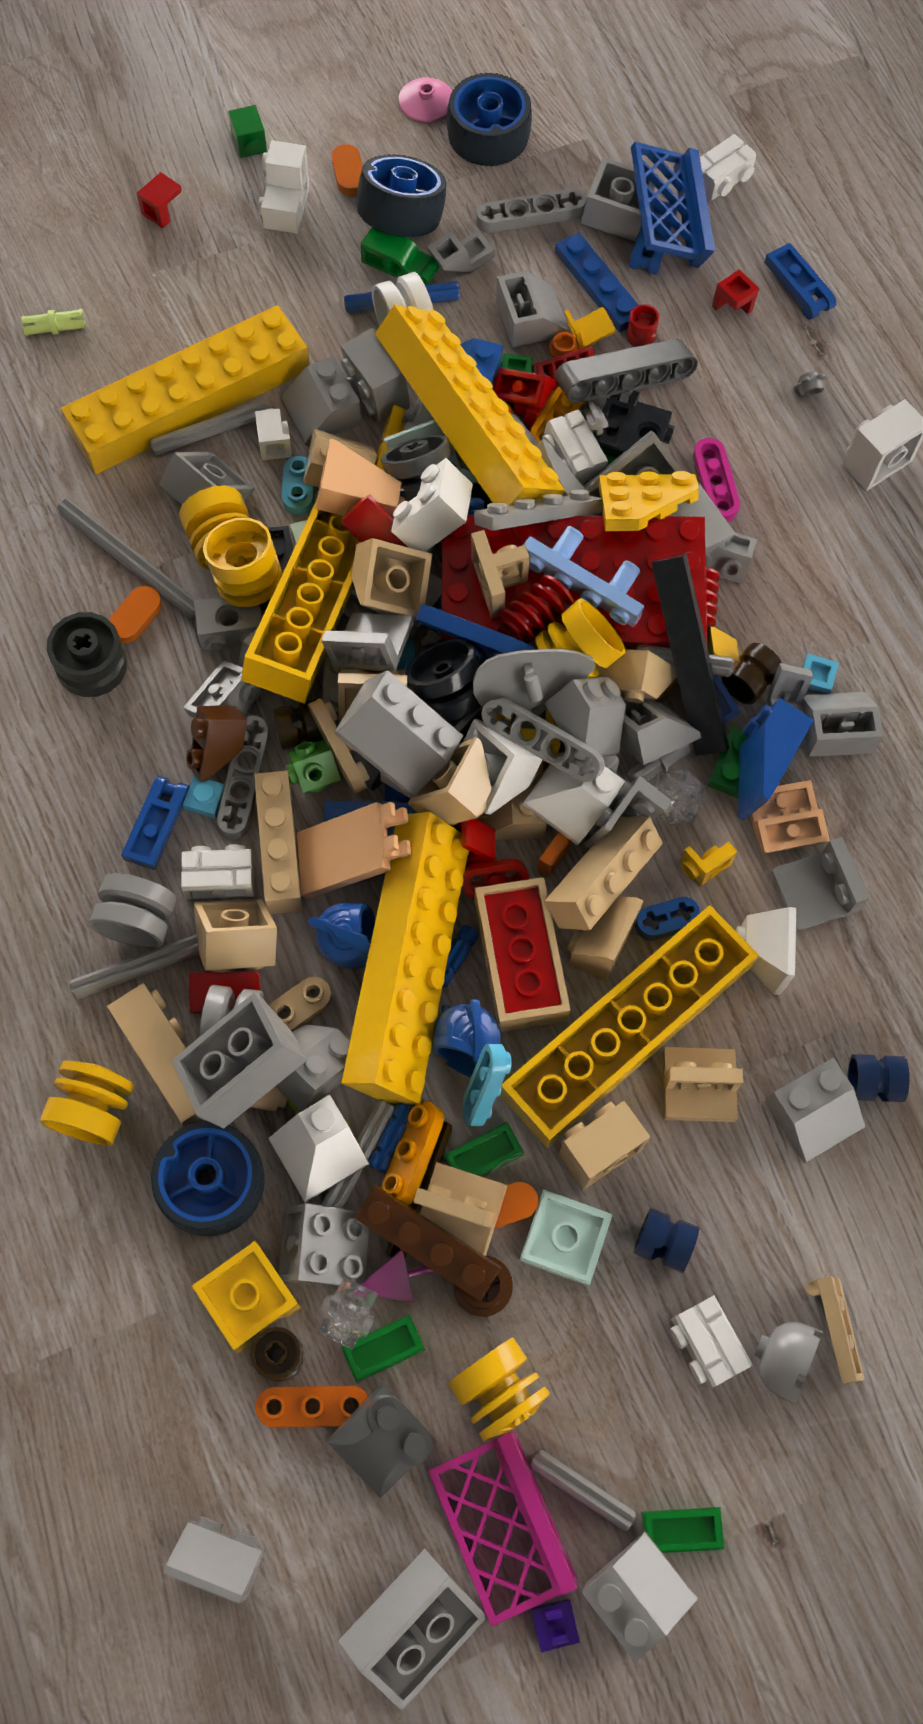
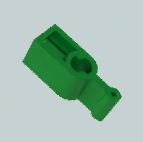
M371 228L360 243L362 263L396 278L416 272L424 285H428L440 268V265L432 256L419 251L418 246L407 237L386 234Z

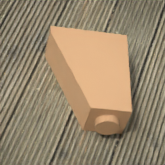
M330 439L324 459L315 509L344 516L350 506L370 494L394 519L393 513L400 503L405 501V497L400 496L402 482L337 440Z

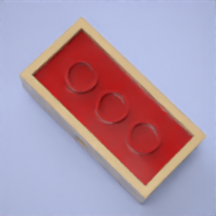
M544 877L475 888L474 904L495 1018L501 1032L567 1022L571 1011L552 915L544 902L548 897Z

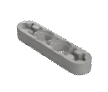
M566 189L486 202L477 209L476 225L482 232L495 233L578 219L583 216L586 196L578 189ZM542 205H548L552 208V210L549 212H542L538 209V207ZM512 210H521L525 214L515 217L510 212Z
M501 697L493 699L484 705L481 713L482 720L489 729L575 779L589 782L600 776L603 772L605 762L599 751L513 701ZM502 707L501 714L512 719L518 715V718L513 723L507 719L497 721L495 720L497 714L493 712V709ZM524 721L531 722L536 728V736L533 740H527L521 734L520 727ZM553 738L564 742L566 751L563 757H557L551 753L549 745ZM573 754L579 760L589 757L592 759L590 765L594 770L591 769L588 772H584V764L575 759L569 764L567 761Z
M249 716L246 718L247 725L243 749L231 759L218 812L217 824L219 830L225 838L230 840H237L245 836L251 822L256 800L254 774L262 773L270 740L268 724L259 716ZM254 727H258L260 733L256 734L254 740L255 747L250 746L249 732H252ZM246 755L257 759L256 765L250 769L241 768L238 762ZM244 785L250 789L249 795L244 799L233 798L231 792L236 786ZM233 808L238 809L237 817L240 824H235L234 829H229L226 822L232 821Z

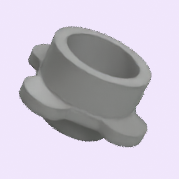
M816 371L808 372L801 375L800 379L797 380L798 384L793 386L794 391H799L801 397L814 396L824 391L823 380L827 378V375H818Z

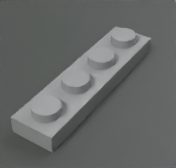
M571 490L569 496L562 497L560 494L543 495V500L538 501L530 498H521L515 500L514 505L490 503L487 505V509L474 511V519L476 525L493 531L602 512V499L589 495L588 490Z

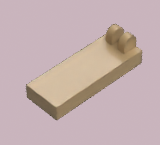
M833 1276L808 1282L806 1292L810 1296H821L842 1384L864 1381L865 1378L840 1277L833 1278Z

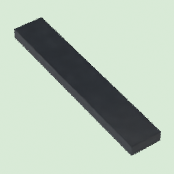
M687 554L654 560L651 562L687 722L701 734L700 739L692 742L695 756L726 752L730 747Z

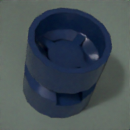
M851 1055L847 1079L855 1090L857 1100L874 1101L877 1095H879L880 1099L884 1102L906 1101L909 1092L910 1074L905 1056L884 1055L883 1059L878 1061L874 1055Z
M650 1207L640 1229L633 1253L651 1261L659 1257L662 1259L664 1266L683 1273L693 1253L699 1234V1227L683 1220L673 1223L671 1222L670 1215Z

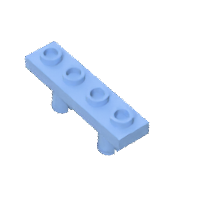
M568 526L553 549L529 536L524 544L530 557L529 569L536 573H541L542 571L555 578L567 590L571 589L581 595V599L588 601L595 608L599 606L609 612L610 617L617 623L622 625L629 624L633 628L635 627L644 609L643 604L626 595L640 573V569L635 564L624 561L610 583H607L569 560L583 540L582 533L577 529Z

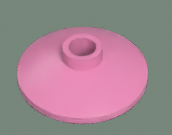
M418 78L410 81L402 88L399 94V105L402 112L414 121L422 123L437 122L447 117V108L452 90L446 83L438 79Z

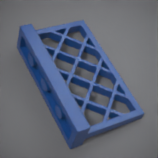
M634 142L630 148L646 249L688 258L689 266L699 268L715 252L699 150L688 148L682 154ZM642 155L647 156L654 165L650 167L642 159ZM664 161L675 163L673 165L674 172ZM656 168L668 179L666 183L654 172ZM646 177L658 189L656 193L646 184ZM670 184L677 189L678 197L668 187ZM660 193L671 203L672 207L670 209L658 197ZM650 203L662 214L659 219L650 210ZM674 209L680 213L682 223L672 213ZM664 218L676 230L674 234L661 222ZM654 228L666 240V242L655 240L653 231ZM678 234L685 240L686 247L677 240L676 236Z

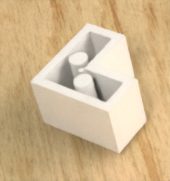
M271 140L268 153L264 152L262 156V171H266L265 195L259 198L258 214L262 215L264 229L298 234L310 191L306 145Z
M447 458L437 465L431 464L424 470L421 475L422 481L417 496L409 502L403 501L393 513L394 520L391 531L409 548L426 552L467 521L473 484Z

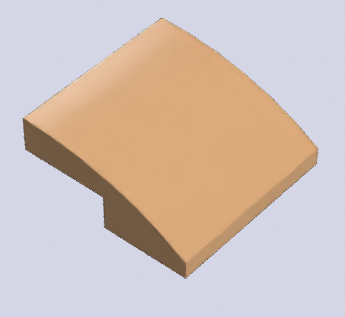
M811 780L777 786L770 800L750 815L751 823L763 854L830 841L823 810L817 807Z

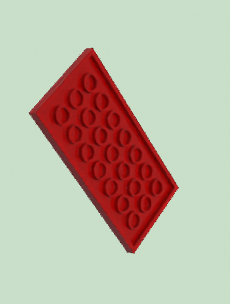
M467 515L466 523L442 539L441 611L509 636L502 625L500 616L491 619L471 558V534L484 530L493 555L505 546H523L529 536L553 549L568 526L577 529L582 533L583 540L569 559L570 561L607 583H610L624 561H629L640 569L639 575L626 593V595L644 605L641 618L634 628L629 624L622 625L617 623L610 617L609 612L599 606L596 608L615 629L624 646H670L651 562L687 554L707 643L705 517L666 516L661 520L653 517L648 520V526L639 531H605L603 516H575L492 531L476 525L474 515ZM529 569L527 582L504 588L505 609L510 610V603L513 600L520 601V595L524 591L530 593V587L534 583L540 584V579L547 574L542 571L541 573H536ZM571 589L568 590L573 597L574 603L581 599V595ZM565 601L562 603L565 611L571 607ZM553 610L552 613L556 620L555 622H558L565 627L562 621V615L559 614L557 611ZM543 618V625L545 630L548 631V626L551 623ZM535 627L531 628L535 637L541 632ZM441 633L445 640L456 639ZM525 635L521 636L523 642L526 644L532 641Z

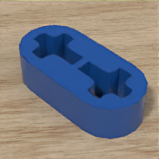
M679 897L648 906L638 914L635 923L636 932L640 937L648 941L675 935L700 914V908L693 899L688 897ZM680 907L685 912H691L688 921H685L682 916L672 919L671 917L678 913ZM647 917H651L652 921L664 919V921L658 923L656 930H652L650 926H644Z

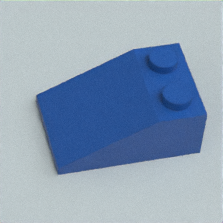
M781 698L770 707L764 705L756 718L752 717L742 731V734L746 737L739 748L738 818L743 821L770 800L814 721Z

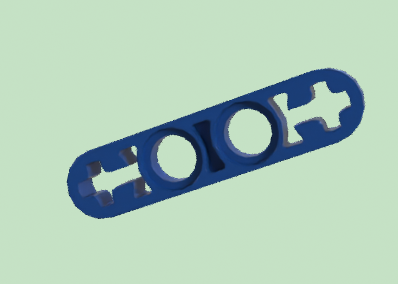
M421 604L415 621L430 629L456 639H464L471 642L474 646L497 655L515 651L535 650L532 646L520 640L425 604Z

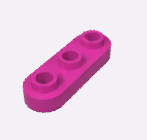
M704 438L696 444L693 453V461L699 483L725 520L730 522L738 514L740 500L726 450L719 440ZM711 482H717L719 485H713Z

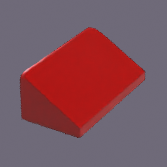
M498 367L492 390L502 401L541 408L556 388L558 381L547 375Z
M370 494L350 506L341 520V523L360 543L374 538L408 547L391 531L394 519Z
M189 973L190 1014H202L208 990L212 985L231 987L235 994V1002L244 989L262 991L260 973Z

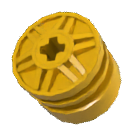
M225 485L212 486L200 490L190 496L180 508V522L187 538L190 540L192 551L199 566L205 570H210L205 559L203 546L205 538L213 528L224 521L234 518H249L248 509L241 493L233 487Z
M234 518L224 521L213 528L205 538L203 552L221 598L237 607L256 606L272 598L283 573L269 530L262 522L251 518Z
M584 599L577 600L562 613V621L565 627L554 621L548 626V631L544 630L535 637L538 649L578 651L590 655L594 663L606 669L626 653L625 646L612 625L592 604ZM596 664L594 670L586 678H596L599 675Z
M71 1060L62 1061L58 1072L66 1078H56L53 1086L67 1096L66 1098L49 1097L39 1122L51 1130L81 1141L102 1146H112L121 1121L108 1113V1109L125 1110L128 1102L120 1096H130L135 1085L114 1071L96 1064Z
M514 1337L486 1354L447 1383L461 1406L477 1399L480 1402L481 1407L470 1419L472 1424H475L486 1415L489 1416L492 1424L479 1433L484 1442L489 1438L506 1434L536 1413L544 1399L550 1395L546 1386L533 1395H530L526 1387L539 1378L537 1372L521 1379L516 1374V1371L526 1362L527 1357Z

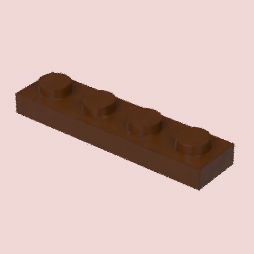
M378 1185L372 1188L355 1216L356 1220L478 1301L483 1299L501 1269V1266Z

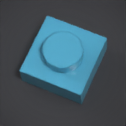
M807 654L803 668L811 670L813 674L808 690L820 694H829L832 691L839 662Z
M194 776L183 803L184 810L216 819L225 784L212 780L199 781Z

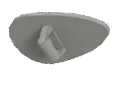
M566 649L523 650L499 654L486 660L477 669L473 678V692L482 707L493 699L503 697L527 710L547 702L573 679H585L594 670L595 663L590 655ZM503 708L493 709V712L501 714Z

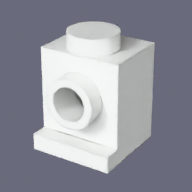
M269 408L263 411H255L262 461L292 457L288 421H281L280 409Z

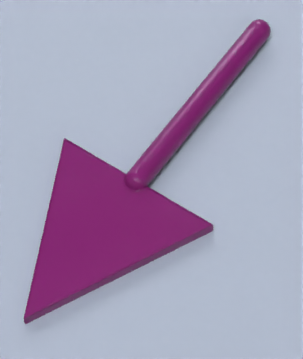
M400 1249L354 1292L414 1303L409 1278L433 1272V1270L423 1266L407 1271L403 1251Z

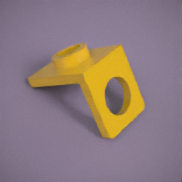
M604 307L574 321L568 309L564 311L568 328L576 338L579 349L587 348L616 332Z

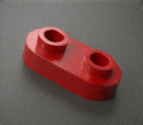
M514 858L474 863L465 868L462 890L467 897L474 899L475 888L529 880V873L525 864ZM508 871H516L512 877L505 876ZM476 875L482 876V879L478 882L471 881Z

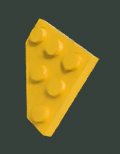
M648 471L642 472L640 475H626L621 472L599 475L600 498L602 499L605 531H639L648 526L649 519L655 517L661 520L676 512L678 504L684 501L685 503L692 504L697 501L699 486L696 474L676 471L672 474L658 475L655 472Z

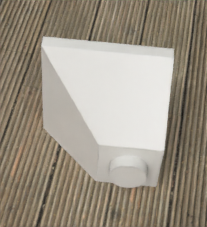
M474 719L463 742L476 737L482 741L492 789L485 802L487 806L484 813L492 814L530 786L543 759L489 729L483 721Z
M559 752L556 756L563 757L565 753ZM572 755L567 762L570 764L571 761L578 759ZM592 759L580 761L584 764V772H588L591 769L594 770L590 765ZM550 764L522 805L578 845L610 806L626 781L605 766L600 776L589 782H582Z
M794 907L747 915L742 925L736 928V932L759 955L750 970L773 995H781L795 976L796 908Z
M331 1095L298 1113L268 1138L305 1203L369 1164Z

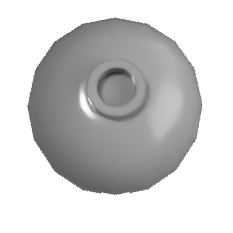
M786 1322L777 1326L770 1337L762 1335L754 1356L761 1359L759 1373L762 1382L772 1393L796 1405L823 1331L799 1322Z

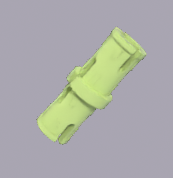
M82 309L58 313L55 310H48V314L21 316L22 324L25 325L23 327L25 336L52 332V335H57L59 331L86 329L85 321L81 319L84 318Z

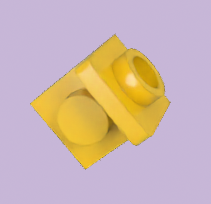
M728 841L720 848L717 845L711 847L700 858L692 847L688 846L683 850L680 859L681 868L689 879H695L700 886H703L732 865L738 851Z

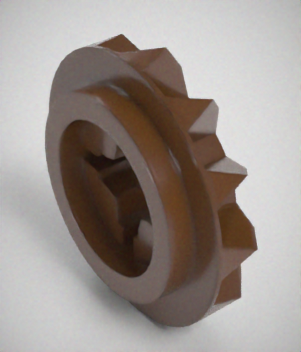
M487 1255L486 1257L501 1266V1269L493 1281V1284L499 1283V1286H494V1288L488 1290L486 1302H483V1299L478 1301L453 1284L454 1295L459 1306L469 1314L480 1317H489L502 1311L508 1304L513 1291V1281L507 1267L500 1260Z

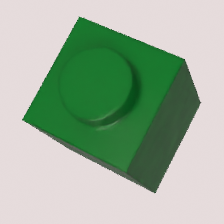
M256 105L229 110L231 134L239 157L243 158L267 152L265 130Z

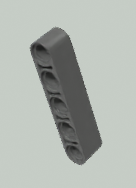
M671 339L568 361L556 370L554 380L558 381V386L570 402L580 403L686 379L696 371L698 361L682 340Z

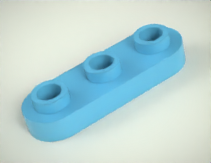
M485 1044L463 1097L462 1112L467 1126H483L486 1119L491 1117L492 1105L495 1098L501 1093V1084L505 1074H509L511 1070L510 1053L505 1051L502 1044Z

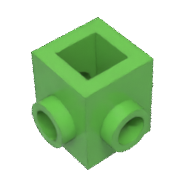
M325 740L316 743L304 742L294 748L295 750L287 752L291 764L285 765L289 772L291 784L298 783L303 793L322 791L328 784L341 780L333 752Z

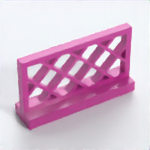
M515 1430L428 1470L491 1627L556 1596L564 1595L577 1589L580 1582ZM492 1449H495L501 1463L496 1480L475 1471L480 1456ZM474 1458L470 1469L460 1465ZM455 1468L468 1474L461 1496L446 1490L440 1476L441 1473ZM503 1473H505L509 1485L501 1482ZM473 1477L494 1485L486 1507L466 1499ZM498 1487L514 1494L517 1505L512 1518L491 1509ZM450 1498L458 1501L456 1510H454ZM463 1504L484 1512L477 1534L462 1529L458 1517ZM519 1511H521L526 1524L517 1521ZM489 1515L510 1524L503 1545L481 1537ZM514 1526L528 1531L532 1537L533 1545L528 1557L507 1548ZM466 1537L474 1540L471 1550ZM479 1543L500 1551L493 1573L477 1567L474 1555ZM536 1549L542 1563L533 1559ZM504 1554L526 1563L519 1585L497 1576ZM530 1565L546 1571L552 1588L538 1594L523 1587ZM481 1576L490 1580L487 1589ZM495 1582L516 1591L511 1607L497 1614L490 1599ZM520 1594H524L530 1597L529 1599L518 1603Z

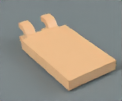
M375 802L297 832L301 896L311 899L391 871L390 860L412 855L410 841L398 842V836H388L387 828L408 822L407 809L402 807L395 810V804L392 802L383 805Z

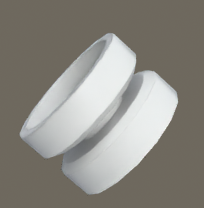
M416 272L398 277L396 286L389 280L372 287V301L379 326L393 305L413 306L426 311L433 310L427 289Z

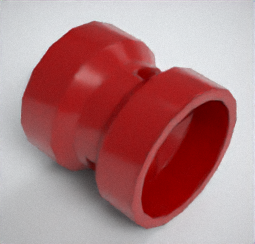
M642 304L634 307L630 312L626 338L632 346L638 347L654 343L659 323V313L654 307Z

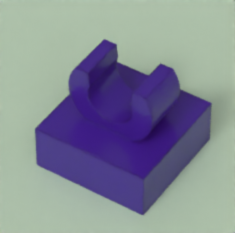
M570 1599L531 1608L541 1652L580 1643Z

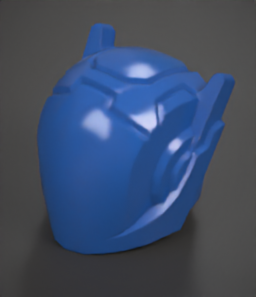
M339 903L326 909L319 918L310 917L308 924L316 928V942L321 955L326 961L334 966L346 969L366 967L376 920L373 910L368 904Z
M472 999L470 1004H458L453 1007L443 1005L442 1014L435 1028L433 1051L446 1060L447 1066L471 1078L484 1045L501 1044L502 1034L500 1026L489 1011L480 1007L478 999Z

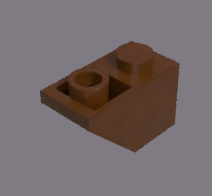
M197 706L196 718H193L191 722L193 738L191 749L187 751L186 761L188 768L192 770L199 781H207L243 749L247 719L236 706Z

